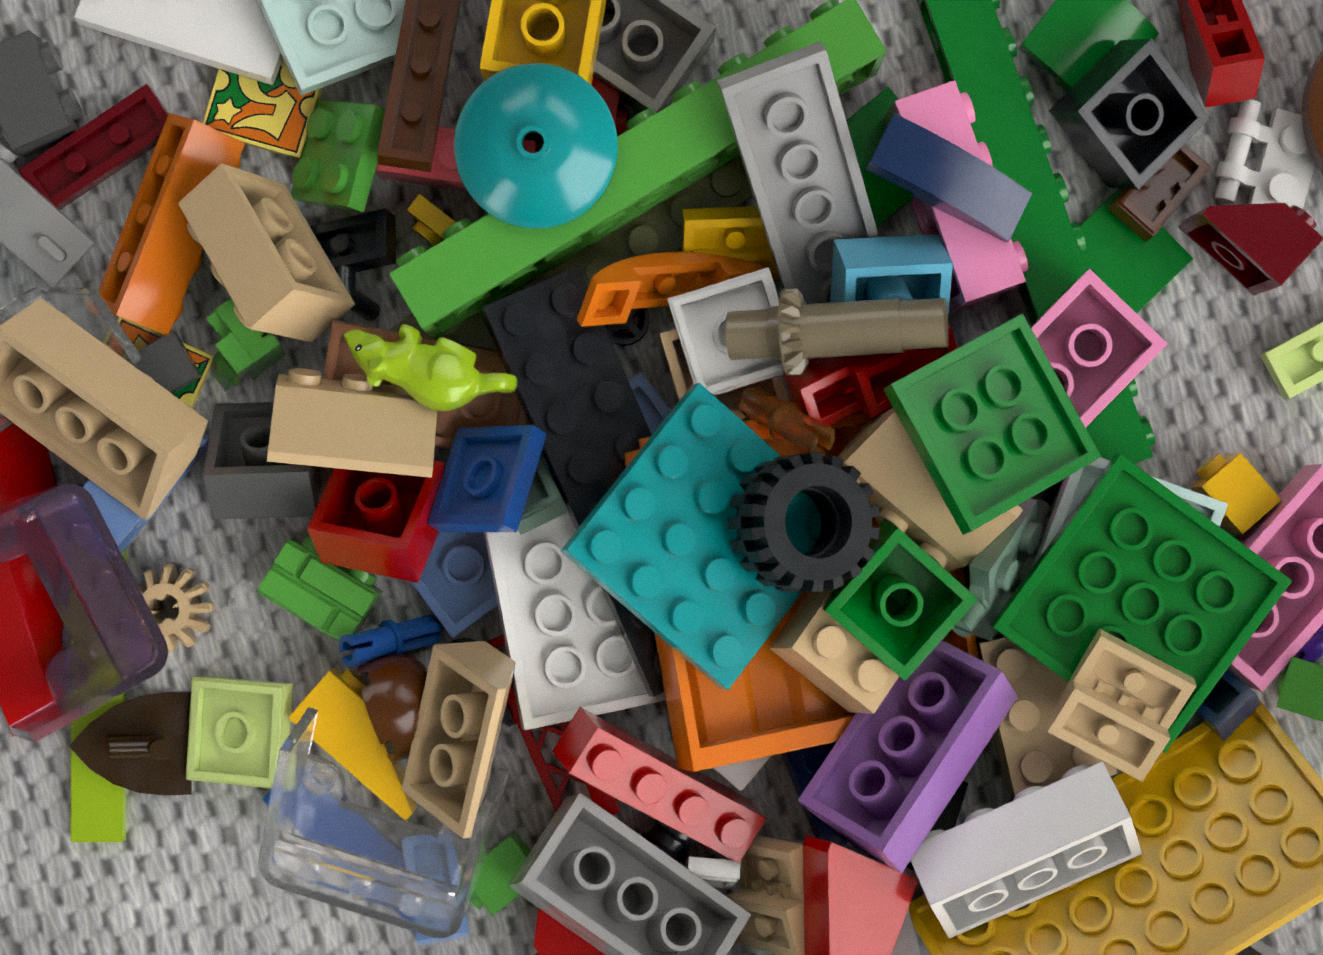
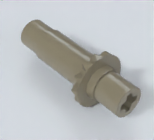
M782 289L779 306H770L769 309L731 311L727 313L725 323L727 352L730 360L758 358L782 360L784 371L787 376L801 375L809 364L808 358L904 353L905 350L946 348L949 342L947 303L945 298L903 301L901 298L806 304L803 295L798 289Z

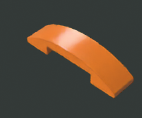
M663 252L627 258L603 268L591 278L576 320L581 327L626 323L631 309L669 306L668 298L766 267L733 257L695 252Z

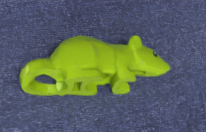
M402 324L398 334L401 339L398 342H388L377 335L361 330H351L344 334L353 358L366 373L367 382L370 386H379L382 380H386L401 386L420 404L432 410H454L467 404L477 396L493 392L512 393L517 387L515 375L507 373H479L474 368L477 358L476 353L460 344L443 337H439L434 346L421 344L422 336L420 331L406 324Z

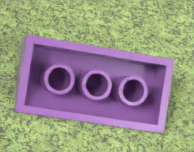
M941 640L906 681L899 676L874 714L856 713L797 801L858 848L902 874L1018 696L1001 670Z

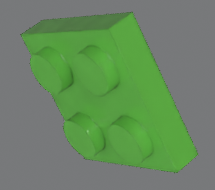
M317 100L315 110L311 113L307 122V137L301 159L293 171V187L291 191L293 199L309 205L364 213L378 164L377 152L385 108L374 104Z

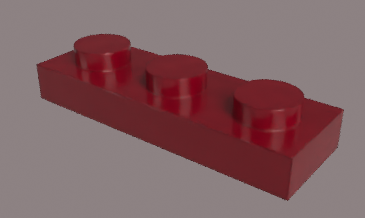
M145 84L18 170L23 178L61 210L154 148L169 112L152 87Z

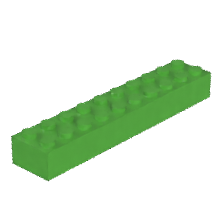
M838 0L826 1L809 14L812 21L795 31L791 25L779 29L764 40L765 49L750 58H747L745 53L734 56L717 69L720 76L703 86L699 80L693 81L672 95L674 103L658 113L653 108H649L631 118L626 123L628 131L617 137V163L607 189L601 198L578 218L563 225L543 229L514 226L499 220L491 214L485 215L472 223L470 218H465L447 228L442 233L445 240L426 251L425 247L421 245L396 260L399 267L390 272L389 275L422 330L432 338L439 337L479 313L481 307L506 297L740 157L716 80L821 41L827 51L839 97L877 75L887 50L856 0H845L842 3H839Z

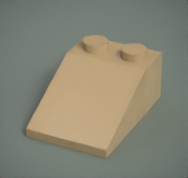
M833 590L808 592L769 649L848 712L874 714L899 678V675L824 611L823 607Z

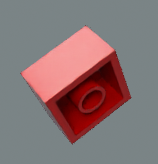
M433 461L432 478L334 468L307 528L322 563L419 583L440 532L428 525L427 522L445 469L443 462Z

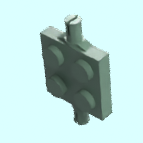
M1029 498L1018 506L1023 511L1018 518L972 560L969 565V591L978 600L952 628L956 634L962 637H969L971 634H974L989 641L993 640L998 631L991 627L990 624L1032 568L1042 535V525L1052 513L1050 512L1052 509L1047 502Z

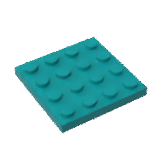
M701 383L691 385L560 551L716 686L723 690H729L802 592L775 590V586L761 584L755 580L758 572H746L740 565V562L745 558L744 553L733 552L730 541L738 538L736 529H728V517H736L737 509L730 506L734 494H743L745 492L739 483L746 475L757 474L755 471L756 466L763 462L774 461V458L781 456ZM800 491L793 497L787 507L785 528L792 545L804 555L815 546L819 539L821 517L814 501Z

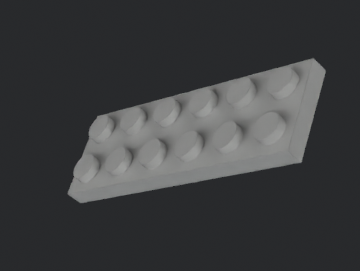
M821 41L716 80L782 288L798 289L803 295L806 304L830 302L834 239L879 237L828 54Z

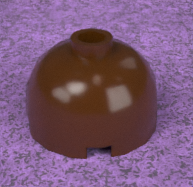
M392 654L371 662L359 664L357 668L358 675L368 673L370 684L360 688L369 718L380 744L392 742L396 751L388 754L387 757L393 763L409 758L411 744L417 731L419 708L428 670L422 662L408 655Z

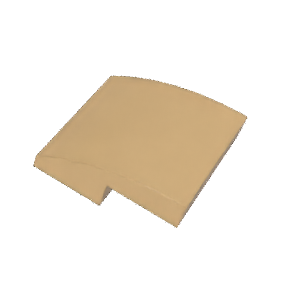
M1099 628L1068 682L1049 721L1047 732L1143 781L1169 742L1170 735L1168 729L1196 688L1195 680L1182 671Z
M757 835L741 860L739 879L741 888L726 895V897L751 914L737 937V942L741 945L777 955H805L803 844Z

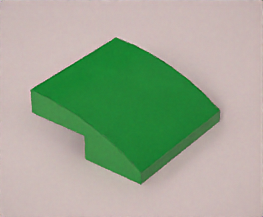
M1055 0L1018 49L1058 79L1056 84L1068 92L1120 40L1152 39L1154 41L1159 32L1129 0Z

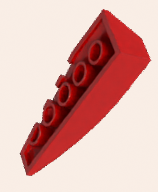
M3 418L0 419V706L13 737L64 723V657L62 656V629H64L62 578H64V558H62V528L55 523L63 510L59 508L61 498L48 448L9 419Z

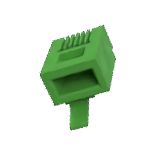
M232 298L216 308L215 312L206 318L222 338L215 344L218 349L213 360L217 366L213 376L225 392L229 389L231 383L234 387L239 385L245 373L248 372L254 380L286 355L272 334L250 330L238 320L234 313L235 304Z

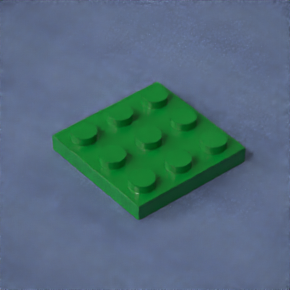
M1023 313L883 388L962 535L972 532L1101 458Z

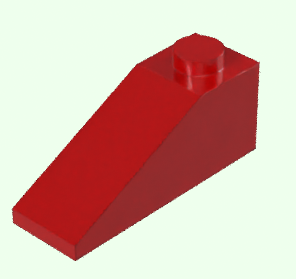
M1177 0L1190 69L1204 107L1256 98L1265 57L1243 1Z

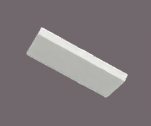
M80 0L74 15L78 25L270 85L274 84L283 60V56L257 0Z

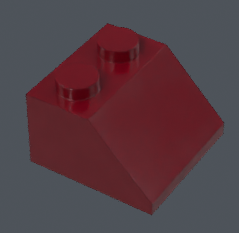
M1286 203L1208 206L1188 217L1178 226L1181 231L1253 296L1282 286L1323 241V237L1314 229L1316 227L1314 219L1300 207L1295 205L1289 207Z

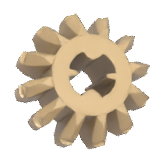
M165 564L161 570V577L153 569L143 572V580L146 587L139 584L130 585L128 591L132 596L139 599V603L125 605L123 610L125 614L129 615L138 613L140 620L132 623L129 631L132 634H136L147 629L148 632L144 638L145 647L153 648L161 640L164 651L171 653L176 651L179 640L186 647L194 646L197 643L192 629L203 633L209 631L211 627L209 622L198 616L199 613L214 611L215 603L199 602L198 597L207 593L210 590V586L205 582L191 588L190 586L194 581L196 573L193 569H185L178 577L175 565ZM174 597L178 603L173 605V608L179 607L178 616L165 619L161 613L165 612L166 609H159L161 600Z

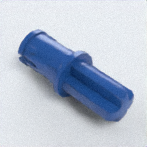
M431 615L398 623L392 620H385L379 624L378 628L342 635L339 639V652L356 650L352 651L351 655L343 656L341 659L348 668H353L359 664L371 662L392 654L402 655L405 652L436 645L440 641L441 626Z

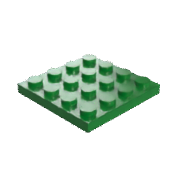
M1115 454L990 626L1066 682L1070 681L1099 628L1193 677L1196 688L1168 729L1170 740L1162 751L1166 753L1292 580L1122 454Z

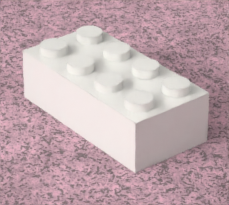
M1102 761L1093 766L1089 764L1076 766L1067 771L1061 780L1046 787L1033 786L1024 789L1014 797L1012 802L996 809L983 808L977 810L965 819V823L947 831L942 829L930 831L910 861L930 907L950 939L1141 855L1142 851L1131 816Z

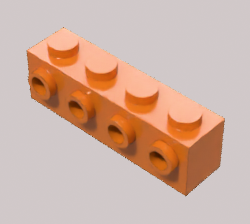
M171 113L168 114L92 306L169 336L173 324L181 316L183 298L191 278L199 270L203 258V247L188 232V221L178 203L221 163L239 169L241 163L240 155L245 143L195 119Z

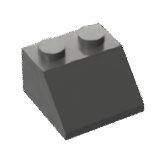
M274 402L215 404L202 474L213 520L313 516L319 502L321 487L320 467L267 462Z

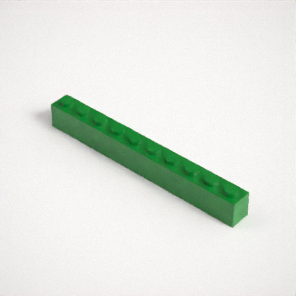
M916 0L945 83L955 80L959 92H966L971 99L975 112V122L970 124L977 143L983 141L986 144L992 159L993 168L1032 193L1011 237L1012 243L1019 241L1028 262V271L1023 272L1026 282L1017 287L1032 326L1087 271L1081 251L1086 250V242L1078 222H1070L1064 205V203L1069 201L1065 181L1059 172L1053 174L1047 154L1052 152L1048 133L1043 124L1036 125L1030 109V106L1034 105L1031 85L1025 75L1019 77L1013 57L1017 56V47L1013 34L1008 27H1001L995 10L1000 8V0ZM1135 379L1086 427L1101 458L1109 461L1112 460L1115 454H1122L1134 464L1153 457L1150 448L1151 445L1155 444L1152 427L1146 416L1139 417L1132 398L1138 395Z

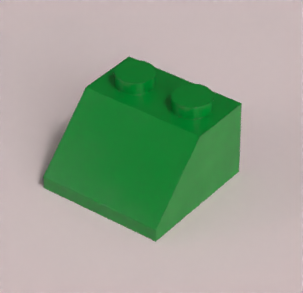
M885 519L878 526L880 528L879 539L869 541L868 547L874 551L870 562H858L857 564L862 572L855 579H843L844 586L832 591L823 609L906 681L978 598L898 527Z

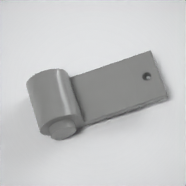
M0 138V242L52 288H55L96 242L18 173L20 168L14 162L19 156L18 153L11 150L10 145Z

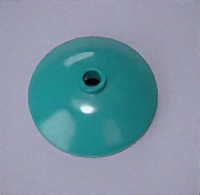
M528 63L509 67L494 74L472 93L465 103L457 122L454 137V154L458 173L464 186L472 198L485 211L499 220L514 226L543 229L563 225L578 218L601 198L612 179L616 167L618 138L615 123L608 106L590 83L572 71L559 66ZM530 133H538L543 137V147L536 153H529L523 147L524 138Z

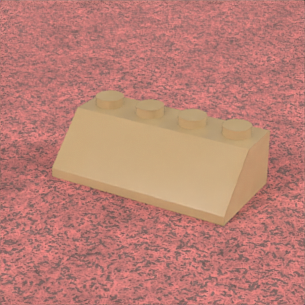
M39 298L0 325V413L146 521L150 518L196 456L208 420L42 298Z

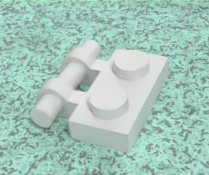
M1251 99L1241 101L1237 117L1230 119L1227 135L1231 136L1225 160L1218 163L1214 177L1216 180H1219L1214 199L1219 202L1234 204L1238 187L1240 186L1251 189L1247 204L1286 203L1289 207L1295 205L1303 209L1315 162L1305 140L1302 115L1277 108L1272 112L1269 127L1257 122L1261 103ZM1251 142L1263 145L1256 171L1245 167Z

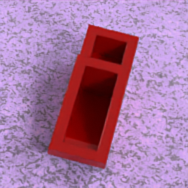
M949 325V342L946 348L905 350L904 353L813 358L809 360V364L801 375L787 376L785 372H783L797 415L816 433L861 409L872 418L891 408L892 405L883 388L957 349L952 328Z

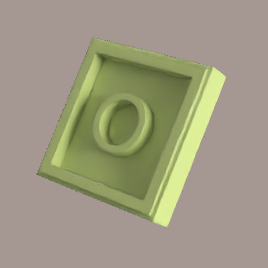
M193 676L191 680L186 780L272 789L286 788L291 723L288 717L291 715L293 684Z

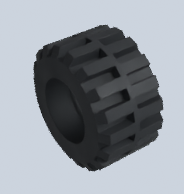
M810 452L774 458V461L763 462L756 466L755 471L757 474L746 475L739 483L745 492L743 494H734L730 503L731 507L737 509L736 517H728V529H736L738 538L730 541L733 552L744 553L745 558L740 562L746 572H758L755 578L756 581L765 586H775V590L786 592H823V590H834L844 586L843 579H855L862 572L857 563L870 562L874 551L868 547L869 541L879 539L880 528L872 527V517H878L880 513L878 505L869 504L867 497L874 494L870 484H859L857 482L861 473L853 465L842 467L843 459L834 455L822 456V453ZM800 491L814 501L821 517L819 539L815 546L805 555L792 545L785 528L787 507L793 497Z

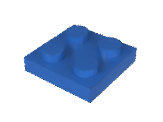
M534 425L458 428L427 524L440 532L517 533L547 434Z

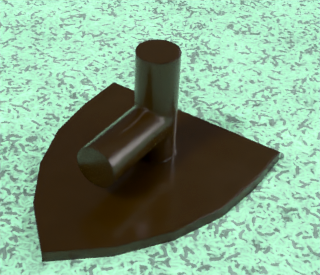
M163 692L142 695L115 705L90 722L69 747L89 769L114 785L143 794L192 795V780H186L191 692Z

